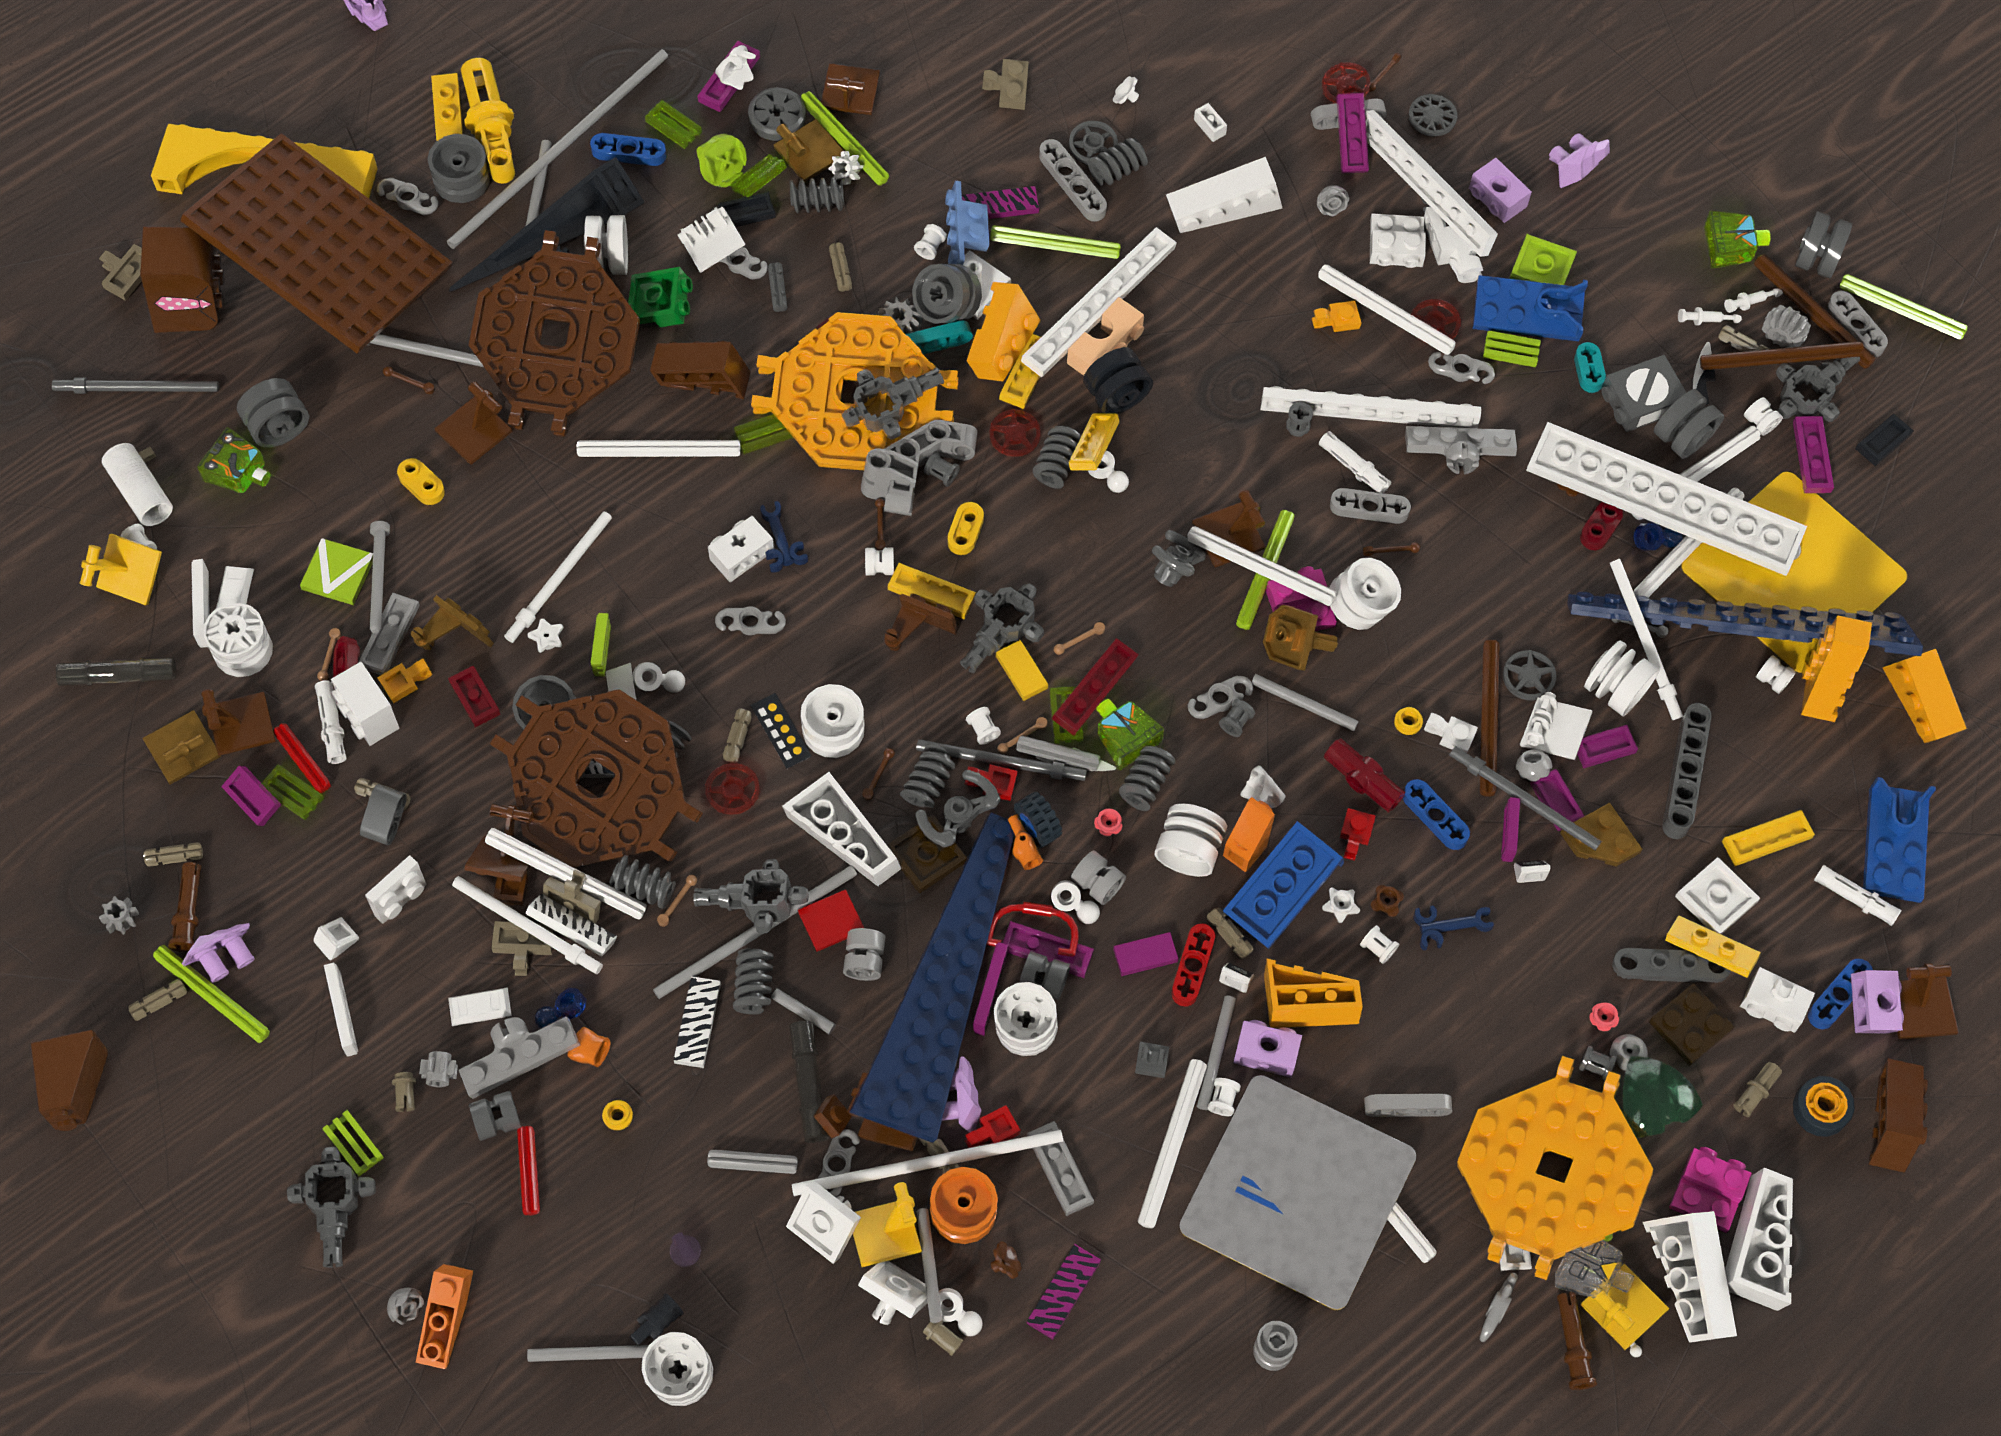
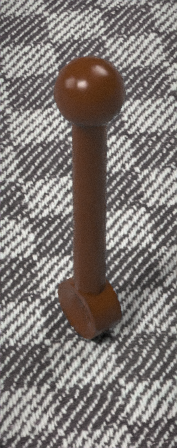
M1395 53L1392 60L1372 82L1367 83L1366 89L1373 92L1376 89L1377 83L1394 64L1400 61L1402 55Z
M390 366L383 368V374L387 377L393 376L424 389L426 394H432L435 391L434 385L430 382L424 384L393 371Z
M877 498L875 501V506L877 507L876 550L886 548V543L883 540V507L885 505L883 498Z
M1413 542L1406 546L1379 548L1366 546L1363 548V555L1371 556L1374 553L1399 551L1417 553L1420 551V545L1417 542Z
M892 748L884 750V758L871 784L862 792L864 800L870 801L873 799V790L889 759L895 755Z

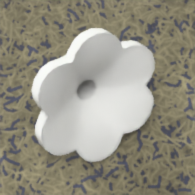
M1127 77L1117 87L1113 102L1122 104L1126 99L1135 102L1139 97V94L1134 91L1137 78Z

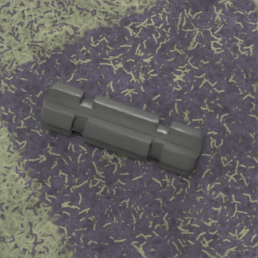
M779 262L770 263L768 265L773 310L775 312L786 311L787 299L782 264Z

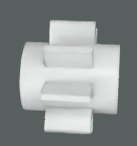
M842 151L841 157L832 156L834 162L832 167L828 169L832 171L836 181L842 179L843 185L851 183V179H860L858 173L863 166L858 162V155L850 156L849 151Z

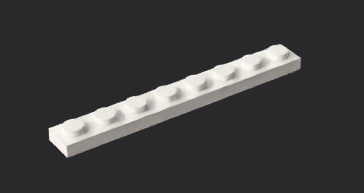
M1374 110L1366 111L1367 143L1480 257L1488 256L1498 233Z
M1156 227L1022 355L1021 362L1040 377H1043L1068 353V349L1084 332L1088 333L1102 320V314L1118 297L1123 299L1175 249L1177 242Z
M1278 386L1264 387L1261 399V410L1288 413L1294 403L1304 402L1311 406L1313 415L1438 427L1477 428L1481 418V407L1470 404L1455 405L1446 404L1442 401L1422 402L1416 399L1401 400L1392 399L1387 396L1368 397L1362 394L1346 395L1337 394L1333 391L1291 390Z

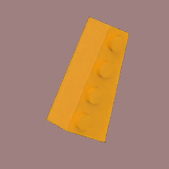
M1837 615L1833 624L1827 625L1824 638L1820 637L1817 649L1812 651L1809 663L1806 662L1803 667L1802 679H1806L1801 715L1835 722L1838 716V707H1842L1845 701V692L1847 688H1851L1855 672H1858L1869 649L1871 622Z

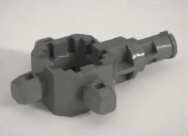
M1860 357L1833 359L1829 362H1823L1819 367L1804 365L1797 372H1795V368L1787 363L1779 366L1776 370V375L1785 383L1780 393L1781 404L1778 408V412L1782 415L1783 419H1788L1793 415L1804 417L1816 416L1820 413L1823 419L1833 422L1840 414L1837 406L1833 402L1830 403L1835 393V387L1842 382L1845 372L1860 361ZM1804 383L1806 386L1811 384V389L1817 394L1820 392L1822 395L1817 401L1811 402L1808 399L1805 402L1803 400L1804 396L1798 391L1795 393L1794 389L1798 384L1802 385Z
M936 367L917 378L915 376L910 378L905 376L894 383L891 379L883 376L875 379L867 369L858 372L857 381L859 387L856 388L853 395L856 408L853 409L851 407L842 413L846 426L852 427L860 424L859 421L862 420L867 430L878 432L883 429L885 435L891 440L899 437L901 429L898 422L903 417L904 407L917 402V398L923 396L924 391L944 384L941 373H938L939 369ZM880 391L882 394L887 393L894 404L892 406L893 410H886L880 413L881 416L879 417L876 414L871 416L863 404L865 403V398L871 399L877 396V393Z
M1030 583L1024 584L1018 592L1011 587L1000 588L994 597L992 593L982 589L976 593L974 601L977 606L984 610V625L976 634V639L973 642L974 646L960 661L966 670L970 666L969 672L975 673L986 656H991L994 652L999 651L1004 643L1007 645L1013 644L1021 640L1024 635L1025 638L1032 642H1039L1044 636V630L1039 624L1034 622L1035 609L1033 600L1036 597L1037 589ZM1012 604L1015 610L1020 613L1025 612L1019 624H1015L1013 627L1010 625L1005 627L1003 622L997 618L993 619L999 608H1003L1005 605L1010 607Z
M767 859L763 863L761 870H752L746 874L743 884L728 882L727 885H721L719 889L695 888V893L693 894L695 907L720 905L721 908H727L728 911L743 909L746 916L754 923L758 933H768L772 929L773 922H783L790 916L792 903L793 905L805 904L809 899L808 888L804 886L791 887L788 875L780 869L776 859ZM763 888H766L767 891H777V888H780L781 895H778L777 899H772V904H768L767 901H758L755 904L754 896H757L758 892H762Z
M327 1147L322 1151V1164L313 1165L305 1173V1186L302 1183L289 1186L287 1188V1198L291 1203H304L306 1200V1204L311 1212L317 1216V1232L320 1233V1240L323 1241V1267L333 1268V1263H336V1267L343 1266L342 1240L345 1238V1231L348 1230V1215H351L358 1207L357 1195L367 1197L375 1194L376 1183L370 1177H359V1180H357L353 1170L347 1164L341 1162L338 1149L336 1147ZM343 1176L346 1179L345 1199L340 1200V1203L328 1202L320 1205L317 1202V1186H319V1181H324L325 1177L332 1179Z

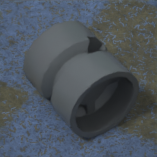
M1030 951L1019 983L1030 982L1040 985L1051 994L1053 999L1059 1000L1069 974L1070 964L1056 959L1048 962L1047 956ZM1040 972L1046 973L1044 979L1039 976Z
M511 1091L494 1095L493 1100L490 1102L482 1099L469 1104L480 1141L497 1136L498 1130L506 1133L521 1128ZM501 1110L503 1117L495 1120L493 1112Z

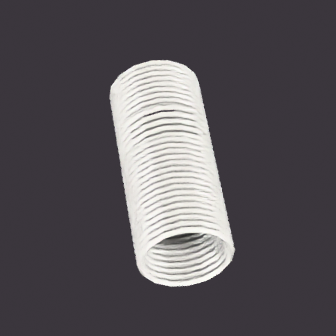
M121 443L110 448L104 454L102 464L141 524L144 526H154L167 519L172 512L173 505L135 447L130 443Z

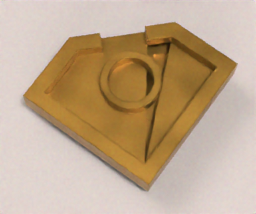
M1610 803L1573 822L1602 841L1596 851L1566 831L1561 830L1560 832L1577 857L1585 859L1590 857L1605 861V864L1616 867L1637 856L1642 851L1641 846Z

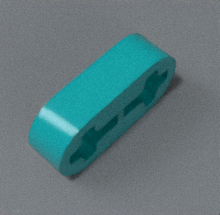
M1591 342L1582 343L1578 346L1574 356L1579 384L1584 391L1595 393L1602 389L1606 379L1599 347ZM1583 353H1587L1588 356L1592 357L1590 363H1588L1587 357ZM1590 372H1592L1593 379L1597 380L1596 382H1592V379L1588 378Z

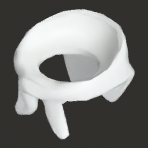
M739 45L719 64L715 73L723 84L741 90L745 82L753 80L754 76L747 63V59H754L756 55L748 52L746 46Z
M1259 765L1252 769L1249 781L1246 782V786L1240 794L1241 797L1247 799L1253 797L1258 802L1263 801L1271 808L1279 806L1286 797L1273 779Z

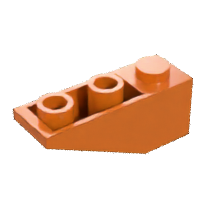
M1251 797L1225 844L1223 856L1244 872L1249 870L1267 848L1275 817L1268 804L1263 801L1258 802Z
M443 1264L434 1271L415 1363L447 1369L467 1304L473 1270Z

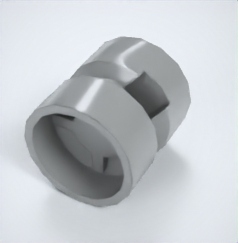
M1093 850L1077 865L1071 875V880L1084 890L1089 888V895L1101 905H1104L1120 890L1126 880V875L1115 866L1108 867L1107 860Z
M867 928L850 930L846 944V950L849 953L845 955L843 974L852 979L864 981L879 979L883 959L880 956L884 954L885 935L877 930Z
M1271 1321L1259 1330L1253 1346V1355L1256 1362L1262 1368L1278 1371L1290 1363L1297 1347V1335L1294 1329L1282 1321Z

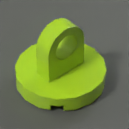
M719 134L713 136L708 142L697 148L700 171L708 183L725 188L733 185L740 179L743 174L741 172L743 165L746 166L747 156L746 149L738 138L728 134Z

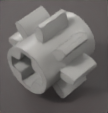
M114 896L113 900L108 904H102L105 914L99 916V919L103 924H107L106 928L109 933L114 932L116 929L124 935L131 926L136 927L134 916L139 915L136 907H132V902L128 897L121 901Z
M434 1051L429 1053L428 1060L421 1059L419 1074H422L421 1078H426L427 1085L446 1087L449 1085V1079H457L458 1065L455 1060H451V1054Z

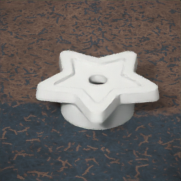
M540 619L538 629L529 632L528 638L537 642L538 652L540 653L545 649L562 647L559 634L564 627L562 624L550 625L545 619Z
M1329 889L1330 900L1322 906L1323 911L1334 913L1339 923H1342L1348 914H1358L1360 912V909L1354 903L1355 891L1353 889L1349 891ZM1342 902L1344 906H1339V903Z

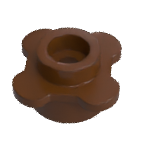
M1379 885L1375 890L1377 895L1375 900L1371 902V908L1375 912H1386L1390 917L1397 916L1399 913V902L1404 898L1403 893L1393 887ZM1385 899H1389L1390 902L1386 903Z

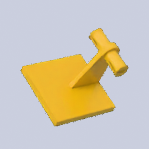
M109 534L103 559L98 560L101 547L95 545L88 546L86 560H83L81 564L83 568L79 582L81 585L92 586L94 573L100 570L97 588L144 605H149L162 551L114 534Z
M900 1182L894 1186L897 1201L855 1212L861 1217L853 1232V1237L862 1267L922 1252L914 1225L917 1221L913 1211L915 1203L913 1197L909 1196L906 1183Z
M1625 1263L1610 1276L1609 1280H1606L1581 1303V1306L1624 1350L1629 1348L1669 1310Z

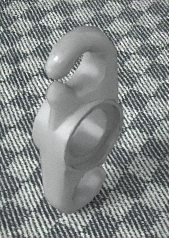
M387 178L379 182L377 186L379 196L385 195L384 187L393 186L394 190L387 193L386 198L396 201L398 206L404 210L427 215L432 214L438 207V200L435 196L431 197V206H421L422 201L429 199L430 196L427 193L420 192L416 185ZM406 192L415 194L414 198L408 201L402 200L401 196Z
M745 247L739 248L719 261L727 264L732 272L752 280L763 277L768 269L767 262L762 261L760 263L759 258L751 256ZM742 255L746 257L740 264L732 263L733 258ZM760 263L761 269L759 271H751L753 265Z
M1439 351L1433 353L1428 360L1429 367L1435 373L1451 377L1459 382L1469 379L1479 382L1480 377L1477 375L1479 370L1488 372V376L1482 379L1483 384L1490 383L1495 377L1494 368L1489 363L1473 359L1466 354H1458L1454 357L1444 354L1443 358L1446 364L1442 366L1435 363V360L1441 357V352ZM1463 363L1468 366L1469 371L1465 373L1458 372L1454 365Z
M755 607L725 608L716 615L715 624L721 631H725L726 626L723 624L722 619L723 617L730 616L734 620L728 627L730 631L740 630L746 635L776 634L783 630L786 625V619L780 611H776L774 615L778 618L779 623L778 625L771 626L767 623L768 618L772 616L771 611L761 612ZM749 615L758 618V623L751 627L744 625L742 621Z
M1234 676L1221 683H1216L1210 687L1207 693L1197 697L1198 701L1206 704V710L1197 711L1195 709L1196 700L1190 699L1188 711L1193 717L1199 719H1206L1219 712L1226 711L1231 707L1235 699L1241 700L1244 697L1243 693L1235 691V685L1238 683L1244 684L1246 686L1245 695L1250 696L1253 691V684L1245 676ZM1221 691L1227 694L1228 700L1225 703H1218L1213 699L1212 695L1215 692Z
M844 1129L839 1136L832 1139L824 1156L822 1173L818 1176V1179L850 1172L851 1159L856 1152V1148L854 1146L843 1148L840 1145V1140L847 1136L852 1139L854 1145L859 1144V1136L854 1131ZM834 1157H840L844 1159L846 1165L842 1171L834 1172L828 1167L829 1161ZM842 1187L834 1188L829 1193L836 1197L840 1194Z
M1516 1273L1509 1275L1491 1302L1485 1315L1487 1318L1479 1336L1481 1342L1487 1341L1498 1323L1501 1322L1512 1300L1510 1297L1518 1279Z

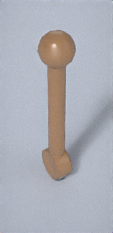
M1098 622L1094 625L1093 629L1064 644H1056L1054 646V653L1061 655L1065 649L1094 634H1103L1105 625Z
M333 628L329 632L331 640L322 670L317 674L320 681L329 678L327 671L336 640L341 637V632L337 628Z
M1039 717L1035 725L1009 742L1000 743L997 747L998 752L1006 754L1008 748L1016 744L1020 736L1027 737L1037 729H1045L1048 723L1047 719Z
M689 875L686 878V884L667 911L658 916L657 921L660 926L665 927L669 924V917L689 888L696 885V876Z

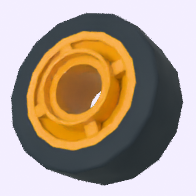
M1818 1076L1809 1079L1798 1090L1793 1101V1114L1798 1124L1806 1132L1816 1136L1828 1137L1839 1133L1852 1119L1855 1110L1854 1098L1849 1088L1841 1081L1830 1076ZM1818 1101L1826 1103L1829 1111L1822 1110L1818 1105Z

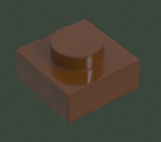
M527 874L521 882L507 881L504 878L497 877L493 897L504 904L524 906L528 884Z
M833 1094L825 1098L813 1117L828 1135L834 1138L842 1133L852 1115L848 1114L845 1106Z

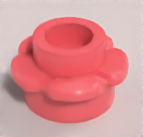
M1104 809L1095 818V828L1099 829L1100 834L1104 836L1118 834L1123 827L1121 824L1122 817L1114 809ZM1110 821L1112 824L1107 825L1106 822Z
M1599 1003L1592 1008L1593 1012L1589 1016L1592 1025H1596L1598 1030L1609 1031L1611 1027L1617 1026L1619 1022L1618 1012L1612 1004ZM1605 1015L1607 1019L1604 1020L1601 1016Z

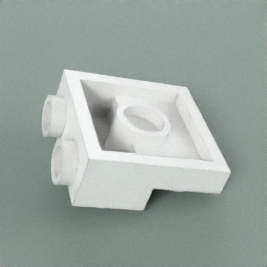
M1371 214L1370 264H1378L1380 266L1399 265L1408 268L1423 267L1426 239L1424 217Z

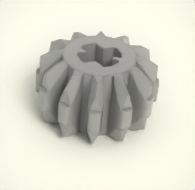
M896 297L893 304L886 301L884 308H879L878 315L891 316L904 334L921 330L922 316L917 312L915 305H910L908 298L902 303Z
M1779 305L1768 312L1762 330L1766 333V338L1771 339L1773 344H1778L1781 348L1785 346L1787 348L1800 347L1808 337L1811 325L1807 322L1806 316L1799 314L1800 311H1795L1790 306L1786 308Z

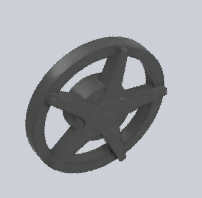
M1086 121L1077 125L1072 130L1069 138V148L1077 160L1088 165V161L1093 154L1106 152L1107 148L1104 147V141L1107 138L1112 137L1113 147L1118 143V139L1114 130L1107 124L1099 121ZM1089 127H1098L1107 132L1101 135L1097 132H1091ZM1084 129L1086 135L1083 141L1073 142L1075 135ZM1075 147L1084 148L1088 152L1087 158L1079 154Z
M1532 650L1520 651L1507 660L1503 669V681L1507 689L1516 697L1524 700H1537L1545 692L1552 691L1556 682V670L1552 662L1543 654ZM1527 657V664H1524L1522 667L1511 664L1518 658ZM1533 658L1541 660L1547 667L1539 668L1534 665ZM1508 670L1518 674L1519 684L1516 688L1508 678ZM1551 673V683L1545 690L1540 682L1541 675ZM1523 686H1535L1540 693L1526 694L1519 690Z

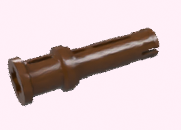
M193 862L182 864L177 914L171 920L174 928L168 947L177 952H188L195 943L193 941L194 931L199 923L195 912L201 865H196Z
M1569 1292V1297H1567V1293L1557 1295L1567 1347L1564 1361L1568 1364L1571 1381L1569 1382V1388L1571 1390L1589 1389L1597 1385V1380L1593 1378L1590 1360L1592 1359V1354L1585 1347L1576 1299L1577 1295L1574 1292Z

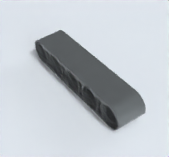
M1702 703L1691 704L1682 717L1679 726L1662 824L1664 833L1672 839L1683 838L1689 831L1695 818L1711 723V711ZM1691 717L1697 718L1701 723L1693 722ZM1686 742L1694 744L1696 748L1689 747ZM1682 768H1688L1692 771V774L1685 773ZM1677 793L1685 794L1688 799L1680 798ZM1673 818L1681 820L1684 825L1676 824Z

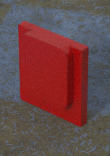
M846 889L797 910L816 952L846 940L850 930L864 928Z

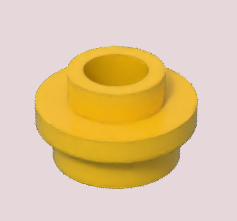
M1406 707L1396 713L1394 724L1396 729L1402 734L1413 735L1420 731L1423 725V718L1417 709ZM1408 719L1411 720L1413 724L1407 725L1403 721Z
M614 1100L605 1106L602 1118L608 1128L623 1130L632 1122L633 1112L630 1105L625 1101ZM616 1112L624 1114L620 1120H614L612 1117Z

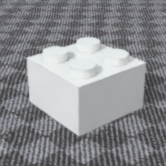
M362 662L331 679L335 688L331 693L337 701L336 705L344 718L348 717L352 724L351 727L359 740L365 738L369 746L400 729L390 703Z

